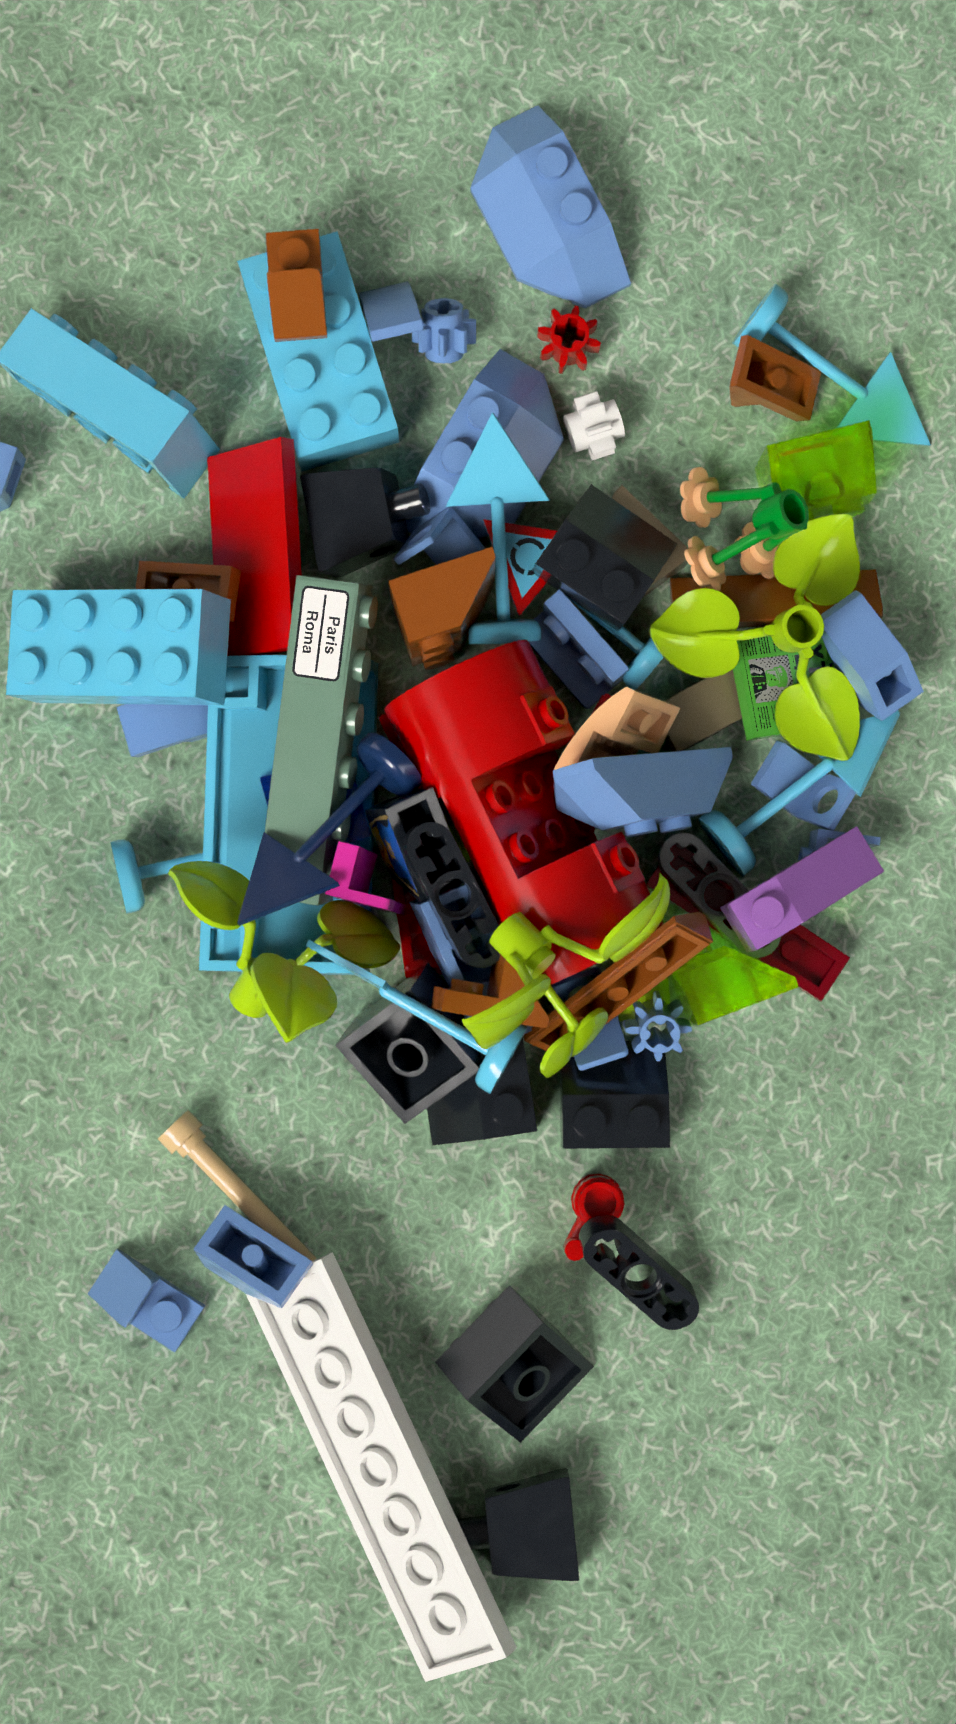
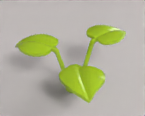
M836 514L808 521L807 529L793 534L779 544L774 555L773 572L779 583L788 588L796 589L793 599L797 606L778 614L773 620L772 625L736 631L740 616L734 602L720 591L701 588L689 591L678 597L651 624L650 635L658 651L670 664L689 675L701 678L721 676L736 667L740 656L737 641L771 636L774 644L782 651L788 653L798 652L800 656L796 677L800 684L786 687L778 696L775 706L777 728L790 745L803 752L846 761L852 757L859 736L860 713L856 692L847 677L834 667H822L814 671L809 677H807L806 673L809 658L813 656L811 647L821 639L824 632L823 618L810 602L823 606L836 604L853 592L859 579L860 558L854 536L853 517L849 514ZM804 595L810 602H806V600L804 599Z
M209 861L185 862L175 865L169 870L167 874L175 881L184 903L201 921L222 930H235L241 927L237 921L249 884V880L245 876L228 866ZM343 900L328 902L320 909L317 915V922L326 934L318 937L314 943L322 947L333 944V948L338 956L361 968L370 969L386 965L400 951V944L394 939L391 931L370 911L353 902ZM253 920L243 924L245 935L242 954L236 963V966L242 970V973L229 993V999L234 1008L252 1018H261L268 1014L286 1043L331 1018L338 1004L334 989L317 970L303 966L317 952L308 947L295 960H286L273 953H262L258 957L253 958L251 956L256 922Z
M660 874L659 882L654 891L607 934L599 949H591L557 934L549 925L540 932L521 912L511 915L502 922L492 934L489 943L517 971L525 986L494 1006L472 1017L462 1019L463 1025L472 1034L477 1044L483 1049H490L500 1043L531 1015L534 1003L545 995L566 1022L567 1033L547 1049L540 1063V1072L546 1078H549L561 1070L571 1057L578 1055L586 1049L605 1026L608 1013L603 1007L597 1008L578 1023L551 987V979L545 974L542 975L555 959V954L550 950L552 943L599 964L609 958L613 962H618L646 941L663 920L670 900V888L667 879Z

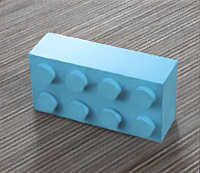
M338 231L320 236L328 338L275 342L267 283V272H269L267 252L237 261L291 439H294V449L301 472L400 443L397 423Z
M203 589L13 590L6 695L36 703L224 705L231 600Z

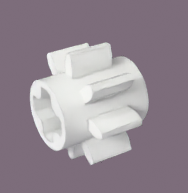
M597 391L574 398L573 408L575 412L563 416L566 431L574 452L588 449L591 461L614 454V449L616 448L614 440L625 437L623 421L615 400L601 402Z

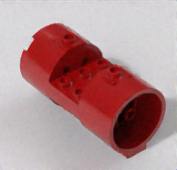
M528 640L507 643L458 663L407 690L384 708L385 713L378 718L389 741L396 745L417 768L422 778V784L419 788L433 787L440 806L445 804L488 893L484 897L499 925L511 915L521 912L540 932L549 925L557 934L591 949H599L607 934L650 895L644 882L645 878L639 868L638 856L635 850L627 843L622 831L598 841L594 833L595 827L556 809L553 769L559 758L555 750L571 741L575 733L569 723L568 712L564 703L556 696L553 687L549 685ZM663 920L661 921L657 929L664 924ZM552 943L550 950L555 954V959L542 975H547L551 979L550 985H553L593 966L596 962Z

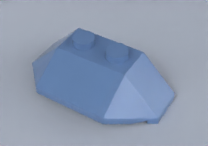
M538 105L493 127L470 187V192L516 280L552 296L571 301L572 304L582 308H587L631 286L612 224L563 130Z
M501 349L473 380L418 474L414 485L421 483L425 487L430 502V513L406 520L408 533L412 534L414 529L449 508L446 507L447 502L492 413L495 414L538 482H540L564 440L543 373ZM527 502L504 503L505 523L515 524ZM491 504L452 506L478 540L489 537L483 519L492 520Z
M731 747L592 758L553 770L556 809L602 831L624 828L626 837L658 831L656 824H659L660 833L692 827L690 817L711 812L733 758Z

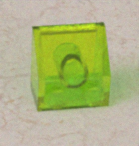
M870 420L766 445L754 469L759 488L777 482L782 491L793 489L800 493L808 506V521L813 520L814 517L833 512L834 515L849 514L852 517L865 512L864 505L869 504L877 494L873 435Z
M708 945L669 975L676 995L683 1005L684 1016L689 1020L691 1026L704 1024L799 987L794 976L727 946L712 950L711 945Z

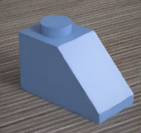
M224 1205L194 1247V1251L204 1267L245 1294L279 1308L284 1307L313 1265L310 1259L226 1205Z

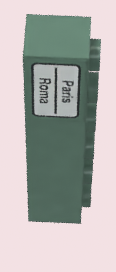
M297 575L265 825L266 834L294 853L344 803L347 788L351 789L355 783L357 759L356 757H351L354 735L358 736L360 734L364 721V706L358 703L361 682H366L371 666L370 651L365 650L367 630L374 627L378 611L377 598L372 596L373 585ZM351 816L306 860L328 876H330L338 841L344 842L348 836ZM324 892L298 903L319 906L333 901V897L326 895Z

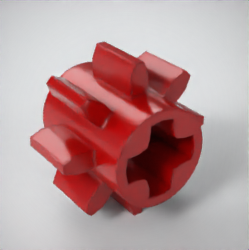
M576 305L572 309L571 314L560 315L556 309H552L550 316L551 328L545 326L538 327L537 338L541 341L549 342L541 350L540 359L544 361L553 357L559 363L558 371L560 374L564 373L567 365L577 364L582 371L586 370V351L599 353L601 342L597 339L589 338V335L593 334L597 329L598 321L592 319L586 322L579 316V306ZM566 331L576 334L572 348L562 346V339L565 337Z

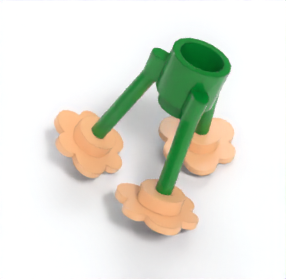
M695 467L690 471L688 480L681 483L680 494L684 498L681 503L682 517L687 522L695 521L699 528L708 527L711 518H716L720 515L722 502L761 499L753 512V522L747 523L742 529V536H739L734 543L722 550L717 551L712 546H705L703 541L697 536L688 539V549L684 551L687 562L691 565V574L695 582L701 587L707 586L709 589L720 591L721 585L726 582L724 561L739 553L742 554L740 557L741 568L747 574L757 575L761 573L764 578H773L775 576L773 560L779 544L793 534L807 529L809 511L804 498L793 489L782 491L777 482L760 488L719 491L718 480L715 477H709L703 467Z

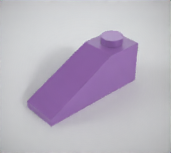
M856 826L720 908L744 949L749 953L757 951L877 877L884 870Z

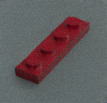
M676 845L670 848L674 855L673 860L670 862L671 867L677 871L684 866L695 876L694 879L686 882L693 891H695L697 884L705 876L715 872L709 863L700 871L691 861L694 853L687 848L681 850ZM658 865L647 881L646 886L654 891L659 882L660 874H662L669 883V902L686 914L699 912L662 873ZM713 881L706 887L704 899L711 909L722 911L720 907L733 900L734 893L727 883ZM707 920L709 929L724 938ZM723 920L724 924L731 930L728 920ZM800 924L781 936L778 947L771 954L756 958L755 960L818 1002H822L850 957Z

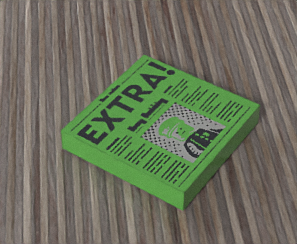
M771 636L737 641L740 656L738 664L733 669L746 741L782 736L775 721L776 701L786 687L800 684L796 677L800 655L798 652L788 653L782 651L774 644ZM821 637L811 647L813 656L809 658L806 672L807 677L822 667L835 668Z

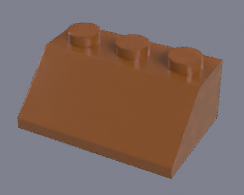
M493 547L389 580L393 609L412 666L423 663L425 670L436 669L455 661L453 653L462 651L468 639L469 628L477 621L494 587L496 556Z

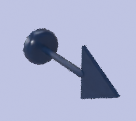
M369 732L357 746V753L360 762L370 776L295 853L265 832L263 833L237 921L239 926L340 886L337 881L306 860L379 784L399 796L413 793L421 786L422 778L417 768L396 745L385 737Z

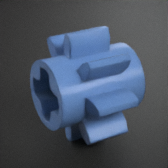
M448 298L434 299L427 302L424 308L421 309L424 330L413 332L412 342L419 343V352H425L428 360L435 363H453L460 360L467 353V344H476V319L469 318V310H463V305L459 301Z
M654 991L651 1000H647L644 1003L637 1000L633 1003L636 1012L635 1019L624 1020L623 1025L626 1033L638 1034L631 1043L634 1052L637 1054L647 1048L653 1052L656 1061H661L662 1053L672 1049L681 1053L683 1049L679 1041L680 1033L692 1031L688 1019L677 1018L684 1009L681 1001L675 999L668 1004L661 999L659 991ZM655 1021L659 1025L666 1023L667 1027L662 1031L656 1027L649 1030L648 1025Z

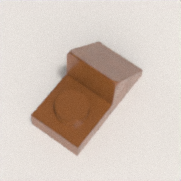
M319 229L266 233L269 271L267 272V283L275 342L328 338Z
M749 335L741 336L729 386L731 405L734 407L762 405L796 422L809 421L813 411L821 371Z
M139 561L135 589H203L231 600L229 622H234L241 570L225 565Z
M500 954L499 960L491 967L487 995L483 994L484 984L452 978L450 989L434 986L431 1008L444 1012L474 1016L511 996L525 985L517 971ZM538 1001L534 1003L531 1015L522 1025L548 1029L549 1017Z

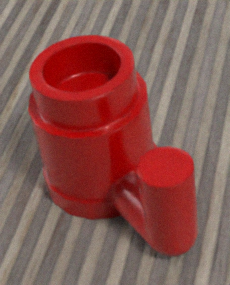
M600 1173L585 1176L573 1188L571 1202L577 1218L563 1245L567 1258L573 1261H579L584 1257L579 1241V1233L582 1226L589 1219L599 1215H612L619 1218L624 1209V1195L618 1183L611 1177Z

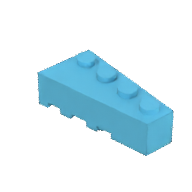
M31 308L0 350V365L13 379L67 417H69L72 411L76 413L73 418L105 444H107L111 437L114 438L113 445L130 458L132 463L148 474L154 468L169 485V489L184 499L208 467L207 457L216 455L220 450L193 416L197 408L174 390H171L166 396L154 387L157 382L136 365L131 364L126 370L115 363L118 357L99 341L92 339L87 345L76 338L79 332L62 317L53 314L50 319H47Z

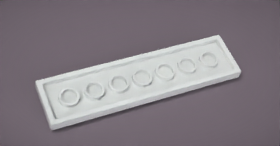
M333 1252L312 1261V1267L283 1308L246 1294L425 1682L507 1658L517 1649L515 1642Z

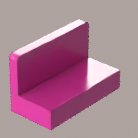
M338 841L330 877L337 881L340 886L326 891L325 894L345 901L404 915L405 904L368 894L377 854L360 846Z

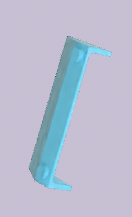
M287 655L227 656L224 705H208L203 861L228 866L241 873L248 880H250L261 839L265 832ZM371 660L370 672L366 682H361L358 703L364 706V721L360 734L358 736L354 735L351 757H356L357 775L351 789L347 788L346 799L370 776L359 760L357 746L369 732L377 733L379 663ZM375 790L350 814V829L344 843L360 846L373 852V833L365 815V810L374 806ZM372 878L368 894H372ZM333 897V901L342 900V899H338V898ZM296 903L255 919L256 931L251 957L256 958L262 953H273L286 960H295L308 948L306 946L308 940L314 942L318 937L326 934L317 922V915L326 903L319 906ZM357 904L371 912V907ZM201 921L200 971L242 972L236 966V963L242 954L245 935L243 925L235 930H222ZM333 944L324 946V948L336 954ZM316 953L303 965L317 970L320 974L355 975L319 953Z

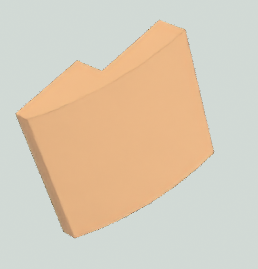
M625 687L610 697L584 722L563 751L553 770L592 758L636 755L639 749L649 753H658L680 708L672 703Z

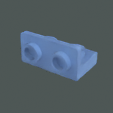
M560 589L544 602L543 612L534 618L541 628V640L530 641L529 644L585 709H589L600 700L602 695L611 691L623 680V676L629 671V668Z

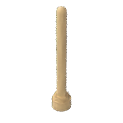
M189 1110L158 1138L171 1154L177 1151L183 1158L188 1155L255 1225L311 1261L317 1259L203 1141L206 1135L199 1129L203 1124Z

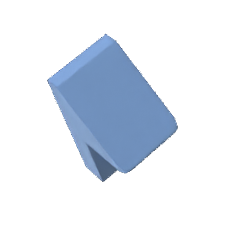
M118 1248L88 1292V1295L121 1326L126 1328L129 1324H132L173 1352L177 1351L206 1306Z

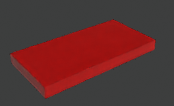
M278 437L207 457L213 565L233 566L241 570L234 622H229L227 656L273 655L287 652L296 577L297 575L302 576L294 439Z

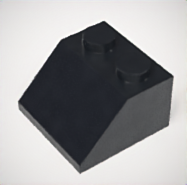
M591 484L543 551L531 572L555 589H560L575 603L616 631H619L650 588L678 544Z
M427 963L396 986L395 989L431 1008L434 986L449 988V986L432 966ZM383 997L356 1016L335 1045L404 1124L475 1075L482 1063L479 1051ZM431 1008L466 1028L462 1023V1019H465L462 1014Z
M523 1038L491 1094L477 1086L475 1074L427 1108L432 1146L536 1132L537 1125ZM479 1052L483 1061L486 1055Z
M625 1041L629 1052L627 1056L586 1070H579L575 1057H571L569 1062L560 1070L561 1147L563 1149L670 1148L669 1086L666 1054L662 1053L661 1061H656L653 1052L647 1048L636 1054L631 1044L632 1041Z
M510 1285L497 1299L489 1304L487 1309L435 1361L469 1403L520 1443L594 1367L532 1304Z

